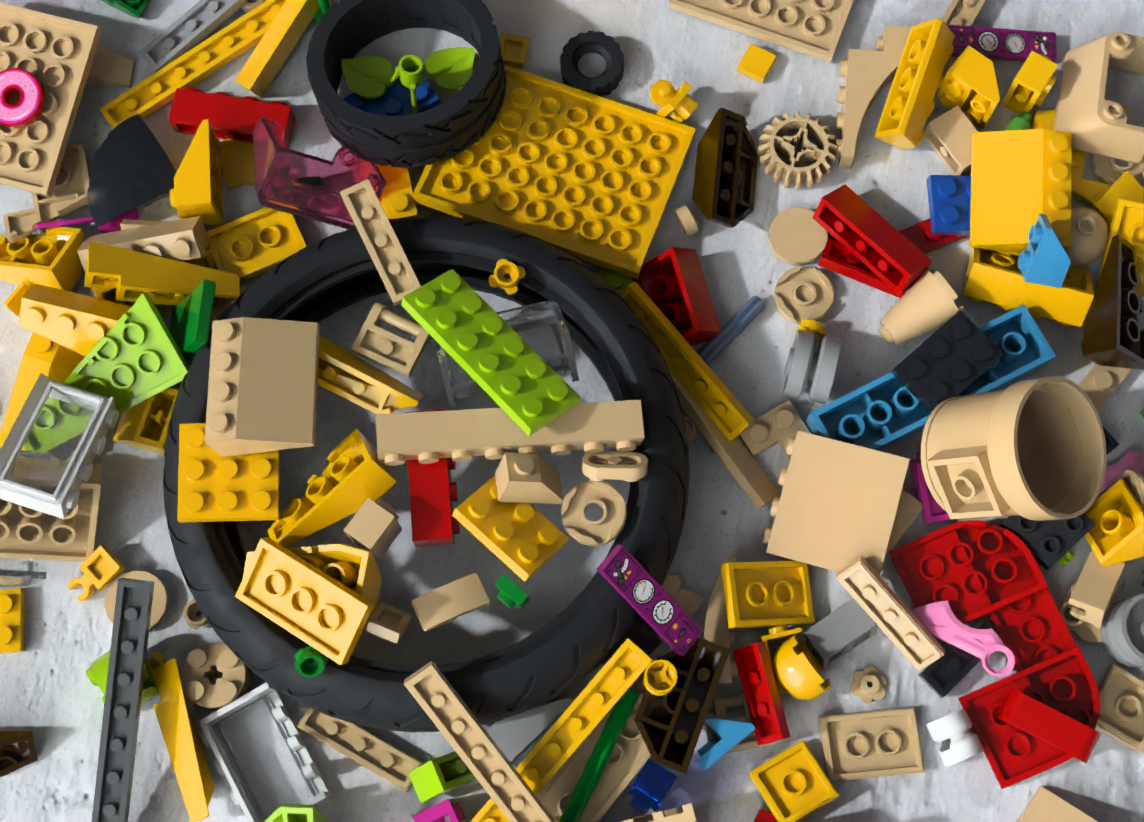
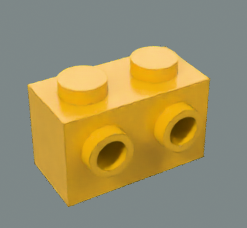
M1031 51L1014 78L1001 105L1018 115L1022 111L1029 113L1034 104L1040 107L1057 79L1052 75L1058 65L1052 62L1049 57Z

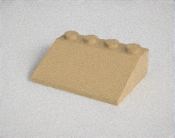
M250 317L213 321L204 439L206 445L221 457L315 446L320 325L317 322Z
M17 458L14 469L8 474L6 480L54 494L69 462ZM92 463V474L87 482H82L79 488L80 496L78 503L73 510L69 509L65 519L0 499V558L84 562L94 552L101 491V464Z

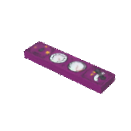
M947 25L955 35L952 43V57H959L969 45L988 59L1025 62L1031 51L1049 57L1052 62L1057 60L1056 33Z
M617 544L596 569L678 655L684 656L702 634L703 630L624 546Z

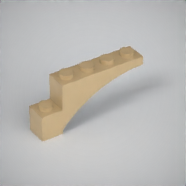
M885 25L882 36L876 37L875 51L848 49L846 59L840 60L839 77H843V86L839 85L837 103H842L841 112H837L835 129L840 130V139L835 140L837 149L834 156L839 157L838 168L850 169L855 155L856 139L860 124L874 99L894 79L911 27Z

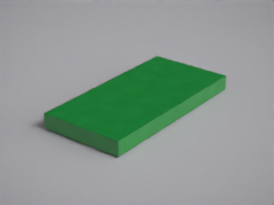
M204 279L172 310L169 331L185 360L208 342L216 288L215 281Z

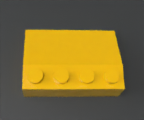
M1050 129L974 132L972 134L970 247L1021 253L1026 250L1029 242V229L1032 224H1036L1039 214L1047 216L1065 249L1067 250L1071 247V132Z

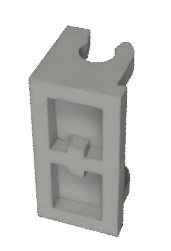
M853 598L805 630L803 635L807 639L805 643L824 669L872 637L876 631V623Z

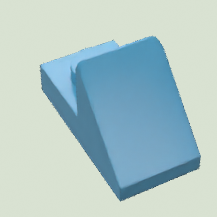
M706 717L705 723L720 741L715 743L711 739L698 749L697 752L700 757L695 760L696 764L702 771H705L756 729L752 723Z

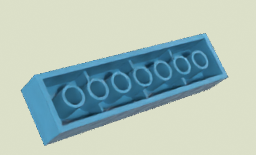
M1024 304L978 327L1004 355L959 396L1002 390L1047 367L1056 357ZM890 372L809 413L805 424L811 434L884 451L923 431L931 413Z

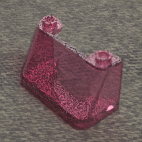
M259 117L253 132L255 192L259 202L267 208L341 228L351 229L356 227L340 195V191L369 179L379 200L387 182L377 165L355 156L348 151L349 148L347 147L338 149L332 161L281 147L284 138L282 127L273 120Z

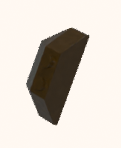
M720 108L697 147L692 200L708 220L733 228L753 211L758 155L752 136L746 128L748 125L746 118L725 108Z
M699 637L684 656L678 655L672 650L656 659L666 660L673 664L678 678L674 688L666 695L656 696L645 689L634 719L654 763L686 775L727 660L729 648Z

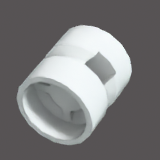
M965 708L926 724L933 741L940 743L938 752L945 767L984 752L978 735L970 732L972 722Z

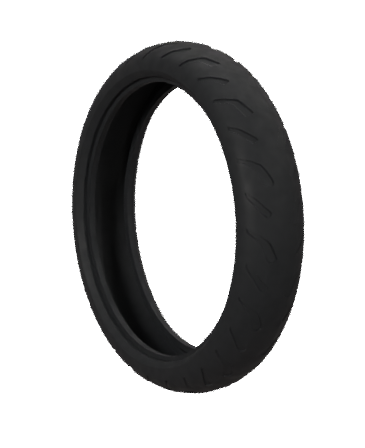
M411 216L388 219L421 286L453 269L473 290L490 293L516 302L558 327L591 360L607 384L614 401L641 400L645 438L640 446H636L635 450L629 452H637L648 458V473L639 481L630 482L625 525L615 539L607 556L617 544L624 546L655 581L662 586L676 554L684 526L690 479L689 445L682 407L670 371L656 342L641 319L636 316L627 302L587 265L564 250H560L538 237L507 226L470 218ZM354 227L312 243L278 263L247 288L227 308L219 320L250 317L319 323L349 305L386 293L387 290L357 228ZM500 259H506L516 266H522L525 269V277L520 279L517 285L518 291L513 295H508L504 289L499 287L493 288L489 285V276L494 274L496 262ZM506 274L504 278L509 279L510 275ZM211 329L208 342L197 350L188 373L183 378L173 406L164 450L165 466L163 475L164 507L169 535L186 584L202 614L235 656L256 675L278 691L309 708L356 725L382 730L440 732L404 685V680L423 666L411 667L382 664L350 656L348 663L344 665H339L328 658L324 671L320 675L312 678L302 676L294 666L296 661L294 655L299 649L310 645L235 597L243 579L246 555L240 542L236 522H178L179 424L206 423L212 339ZM597 571L586 588L565 610L528 637L489 655L437 667L481 725L489 724L532 709L551 700L578 683L617 649L626 636L638 625L642 617Z

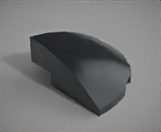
M138 114L126 119L110 131L100 148L96 150L91 161L87 197L96 228L148 207L153 202L170 196V189H174L176 171L156 137Z

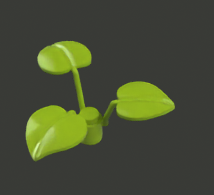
M457 47L438 50L430 54L425 59L424 64L416 55H405L400 59L399 66L395 67L394 74L390 62L380 56L370 55L354 59H342V72L349 88L356 95L365 99L382 97L386 86L392 87L400 76L401 83L411 91L412 114L418 113L416 88L422 84L423 75L428 80L435 79L438 87L442 89H460L472 76L475 49Z

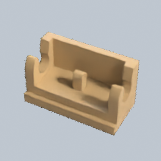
M1091 551L1069 598V603L1078 607H1072L1070 614L1100 629L1121 582L1125 563L1120 562L1103 566L1095 553Z

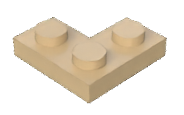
M790 400L756 418L739 435V438L752 457L757 456L777 443L786 455L790 436L796 438L797 431L810 433Z

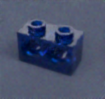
M648 759L626 795L631 798L629 805L644 815L647 814L648 810L655 813L677 776L651 759Z

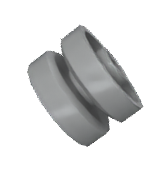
M798 329L786 362L783 395L799 398L803 394L808 380L810 381L808 388L810 401L826 404L837 368L841 339L825 335L820 340L816 353L814 352L816 340L814 333Z
M1144 593L1113 603L1109 607L1101 625V639L1106 651L1117 662L1127 667H1144Z

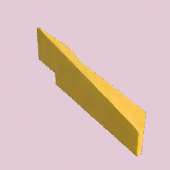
M91 241L88 245L84 287L116 288V301L136 302L139 296L147 291L154 304L177 306L204 279L215 281L216 284L213 307L217 306L218 298H232L236 300L240 296V281L237 274Z
M319 335L318 385L376 415L391 414L403 408L415 407L422 400L423 395Z
M172 658L151 670L161 699L153 707L190 821L199 822L210 816L208 806L215 785L187 703L181 680L180 665L176 658Z

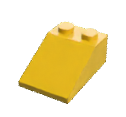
M209 119L202 120L174 176V189H170L171 206L177 209L179 218L186 219L201 216L204 227L224 225L221 142Z

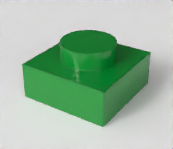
M504 574L496 581L495 587L499 591L496 597L510 609L515 605L522 610L530 601L529 595Z

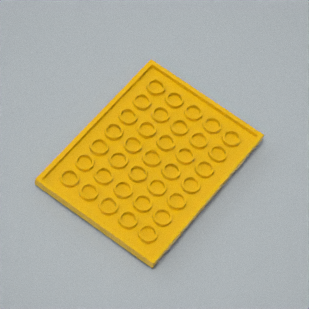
M477 56L475 60V63L473 65V72L475 71L478 65L480 56ZM504 64L507 79L506 93L503 106L496 121L482 137L480 136L476 143L462 153L440 162L438 160L434 164L426 165L412 194V200L415 203L459 218L482 220L520 230L538 237L560 250H564L575 258L638 279L695 136L696 128Z

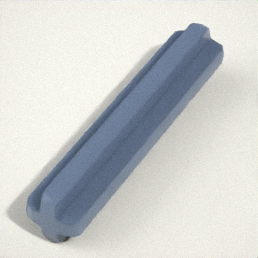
M756 295L753 296L721 328L722 332L713 336L697 352L708 366L765 309L766 304Z

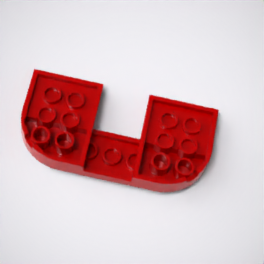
M967 520L947 525L889 551V555L915 608L935 602L948 601L953 614L963 624L988 614L993 626L997 629L996 632L999 638L1014 655L1015 674L958 698L962 708H965L972 722L971 727L974 733L978 735L984 748V754L1001 789L1073 758L997 718L1011 689H1015L1094 730L1098 717H1100V695L1094 676L1079 646L1076 645L1047 588L1049 586L1034 556L1025 543L1006 528L987 523V521Z

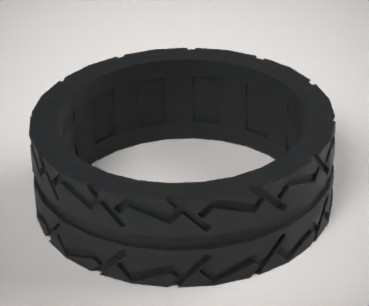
M338 0L337 5L334 4L317 24L311 36V41H309L306 56L309 82L331 135L343 148H349L348 151L364 161L382 166L391 165V167L415 168L431 165L438 160L441 162L462 153L476 143L480 136L482 137L496 121L503 106L507 85L497 27L492 23L494 19L487 6L481 0ZM409 28H433L447 31L463 38L480 54L475 71L461 90L444 103L424 112L406 116H383L358 109L338 95V87L343 74L342 59H353L362 48L377 38L395 31Z

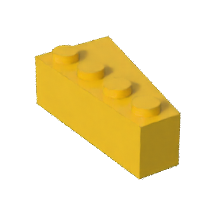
M35 283L21 298L19 325L86 356L132 306Z

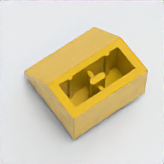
M968 45L948 69L936 98L948 109L958 105L963 112H966L971 117L973 125L980 127L982 130L988 124L999 104L1000 95L993 61Z
M169 387L124 411L113 441L164 456L168 425L179 390Z

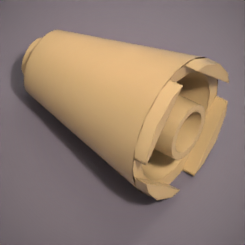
M930 267L880 320L882 327L878 331L888 344L894 342L898 346L939 329L959 310L966 316L967 312L963 305L957 308L954 303L958 298L957 294L938 271L934 272V267Z

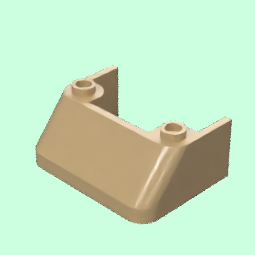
M1113 32L1070 49L1066 53L1061 64L1053 130L1071 132L1072 149L1139 163L1144 156V127L1126 124L1127 112L1125 108L1117 102L1105 100L1108 67L1144 75V37L1123 32Z

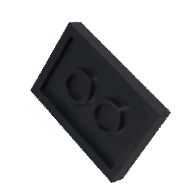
M959 310L901 361L891 373L931 413L942 401L951 397H958L1002 358L1004 354Z

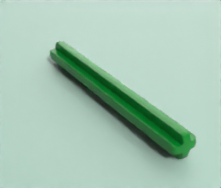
M629 688L615 704L559 822H579L639 696L636 690Z

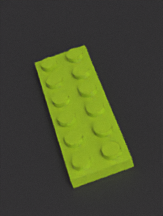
M453 269L402 297V307L528 436H531L578 405L580 396Z

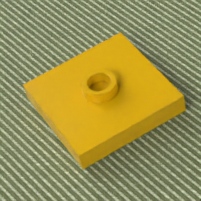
M804 740L748 772L749 777L777 822H799L839 798L838 792Z

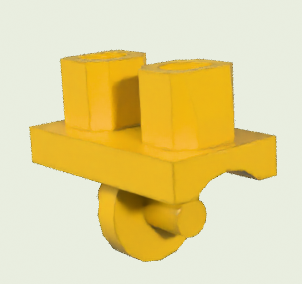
M667 80L655 82L650 88L649 95L654 104L663 106L655 115L666 117L679 123L684 119L686 120L699 105L687 94L692 86L684 82L675 90L674 86Z

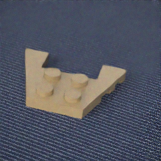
M67 144L51 198L32 193L34 208L3 215L6 238L10 243H14L39 230L35 227L37 223L56 221L88 204L87 190L89 188L90 172L87 151L84 145Z

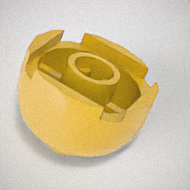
M793 635L775 651L772 657L773 671L776 675L774 677L778 691L782 695L788 692L793 698L806 701L824 694L833 687L829 678L823 680L819 673L824 670L803 641L798 644L797 635Z

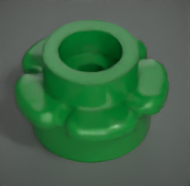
M311 646L299 649L294 655L296 660L294 662L295 668L302 676L308 678L320 675L328 661L327 656Z

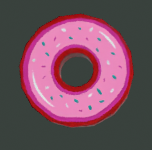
M9 68L1 71L0 125L23 128L32 124L43 111L42 105L43 100H45V90L42 83L33 74L20 68ZM15 92H20V102L16 105H10V96Z

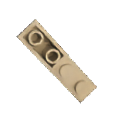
M730 555L726 563L737 562V555ZM721 571L707 603L702 639L730 649V646H735L734 628L728 629ZM730 651L717 686H729L732 683V678H737L735 658L730 659Z

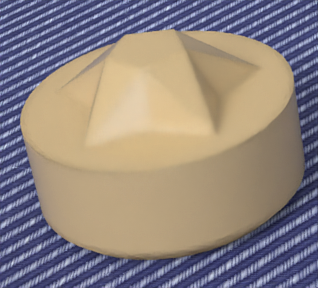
M686 205L676 209L675 216L685 235L690 236L698 232L699 218L695 211L689 210Z

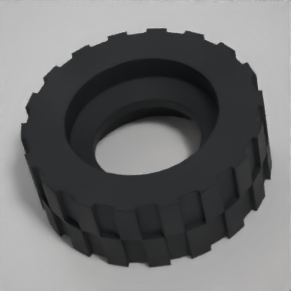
M593 31L581 32L576 37L570 38L567 45H564L563 53L560 56L563 83L598 96L611 94V91L619 86V81L622 80L624 71L623 51L620 50L618 42L616 43L613 37L607 36L600 31L599 33ZM587 53H598L605 59L606 69L597 77H587L578 69L579 59Z

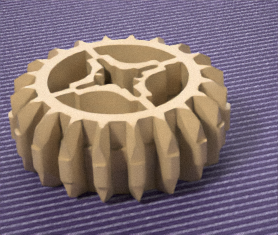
M797 110L793 118L785 112L782 120L775 117L772 120V125L767 124L765 126L764 134L760 135L759 138L760 146H758L757 153L761 156L759 160L760 166H766L765 174L770 175L774 173V183L782 179L784 180L783 186L785 188L790 183H794L796 190H798L801 184L804 183L809 189L812 187L813 180L820 183L823 180V175L828 176L830 174L831 166L835 165L836 156H834L837 145H834L836 138L835 135L828 134L830 131L829 125L820 126L822 122L821 117L813 121L811 120L810 112L803 118L800 117V113ZM796 133V135L791 136V137H790V136H785V135H788V134ZM807 137L812 139L816 143V145L812 144ZM800 142V152H798L797 157L794 158V149L797 148L798 143ZM778 155L784 157L788 164L784 163ZM801 164H809V165H810V166H807V167H798V166L801 165Z

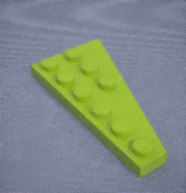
M146 291L139 296L134 305L121 316L116 325L76 366L63 384L107 398L114 397L116 411L120 414L182 381L190 367ZM49 398L42 408L40 419L36 420L30 431L28 442L25 445L31 458L35 459L84 433L94 411Z

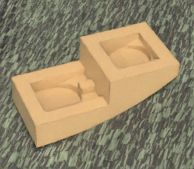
M476 572L413 599L411 603L423 631L426 632L452 622L461 615L485 607L490 601Z

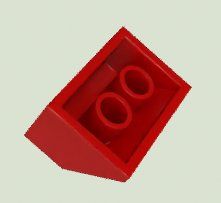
M672 247L645 263L638 279L632 277L633 282L636 281L691 346L701 344L722 332L696 249Z

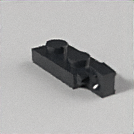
M989 621L983 623L978 628H992L995 632L997 631V629ZM949 644L945 648L944 656L925 667L918 676L940 698H943L981 659Z

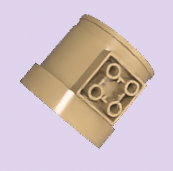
M1049 376L1019 381L1009 386L1006 390L951 397L942 401L931 412L925 424L921 440V464L925 481L932 496L948 513L950 519L1022 516L1034 521L1072 519L1085 513L1099 495L1106 471V441L1097 410L1083 389L1067 378Z

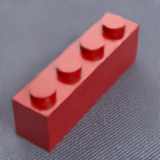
M189 87L187 90L176 89L168 119L177 133L195 135L202 120L209 119L218 139L249 142L284 150L289 149L296 120L291 106L281 101L268 103L250 96L237 98L224 92L211 94L193 87Z
M846 184L823 196L812 217L898 295L909 289L932 262L927 255Z
M444 409L425 410V411H413V412L444 411ZM452 457L439 458L438 462L430 464L419 463V459L408 460L412 541L415 547L455 544L454 534H460V522L452 516V502H458L457 482H451L450 470H456V461H452Z

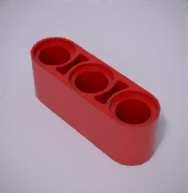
M1011 689L997 717L1084 763L1088 762L1101 735L1100 732L1015 689Z

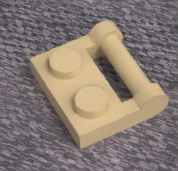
M375 302L351 347V351L356 355L410 378L432 336L419 323L386 309V305ZM383 321L415 335L417 338L413 343L377 327V324Z

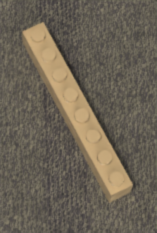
M641 400L578 403V405L531 436H528L501 407L376 415L378 462L385 461V465L388 466L405 464V460L419 459V463L430 464L438 462L439 458L452 457V461L463 462L471 460L472 456L485 455L486 459L496 460L502 459L505 452L538 454V452L551 451V454L554 456L570 454L571 450L584 449V453L595 454L603 452L604 448L616 447L619 452H628L635 450L636 446H640L645 438Z

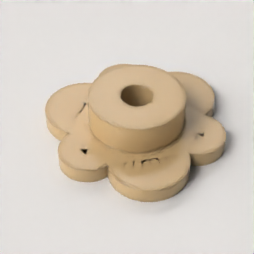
M868 666L864 668L863 672L857 671L854 673L853 679L855 682L850 686V691L854 696L861 697L864 703H870L873 699L879 701L885 697L886 691L883 686L886 684V678L878 675V670L875 667ZM867 682H870L872 686L868 687Z

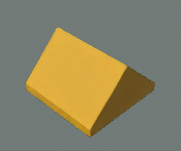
M1119 479L1096 499L1085 512L1096 525L1084 536L1103 566L1144 557V511L1125 481Z

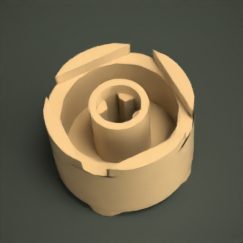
M208 643L189 652L182 666L181 680L187 698L202 707L217 711L250 692L253 683V672L235 656L227 645ZM217 671L222 673V678L217 679L216 682L212 681V676L216 675Z

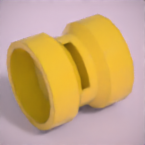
M653 661L648 665L643 676L646 690L656 696L668 694L676 685L677 671L669 661Z

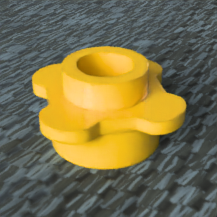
M500 259L496 262L494 274L489 276V285L493 288L499 287L504 289L508 295H513L518 291L517 285L520 279L525 277V269L522 266H516L506 259ZM508 274L510 275V278L505 279L504 275Z
M801 320L800 327H797V330L813 332L816 338L815 343H818L819 339L827 335V332L824 331L825 324L819 321Z

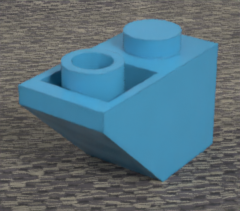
M1039 214L1036 224H1032L1029 229V242L1026 250L1022 251L1019 255L1018 269H1020L1025 282L1061 288L1071 260L1047 216Z

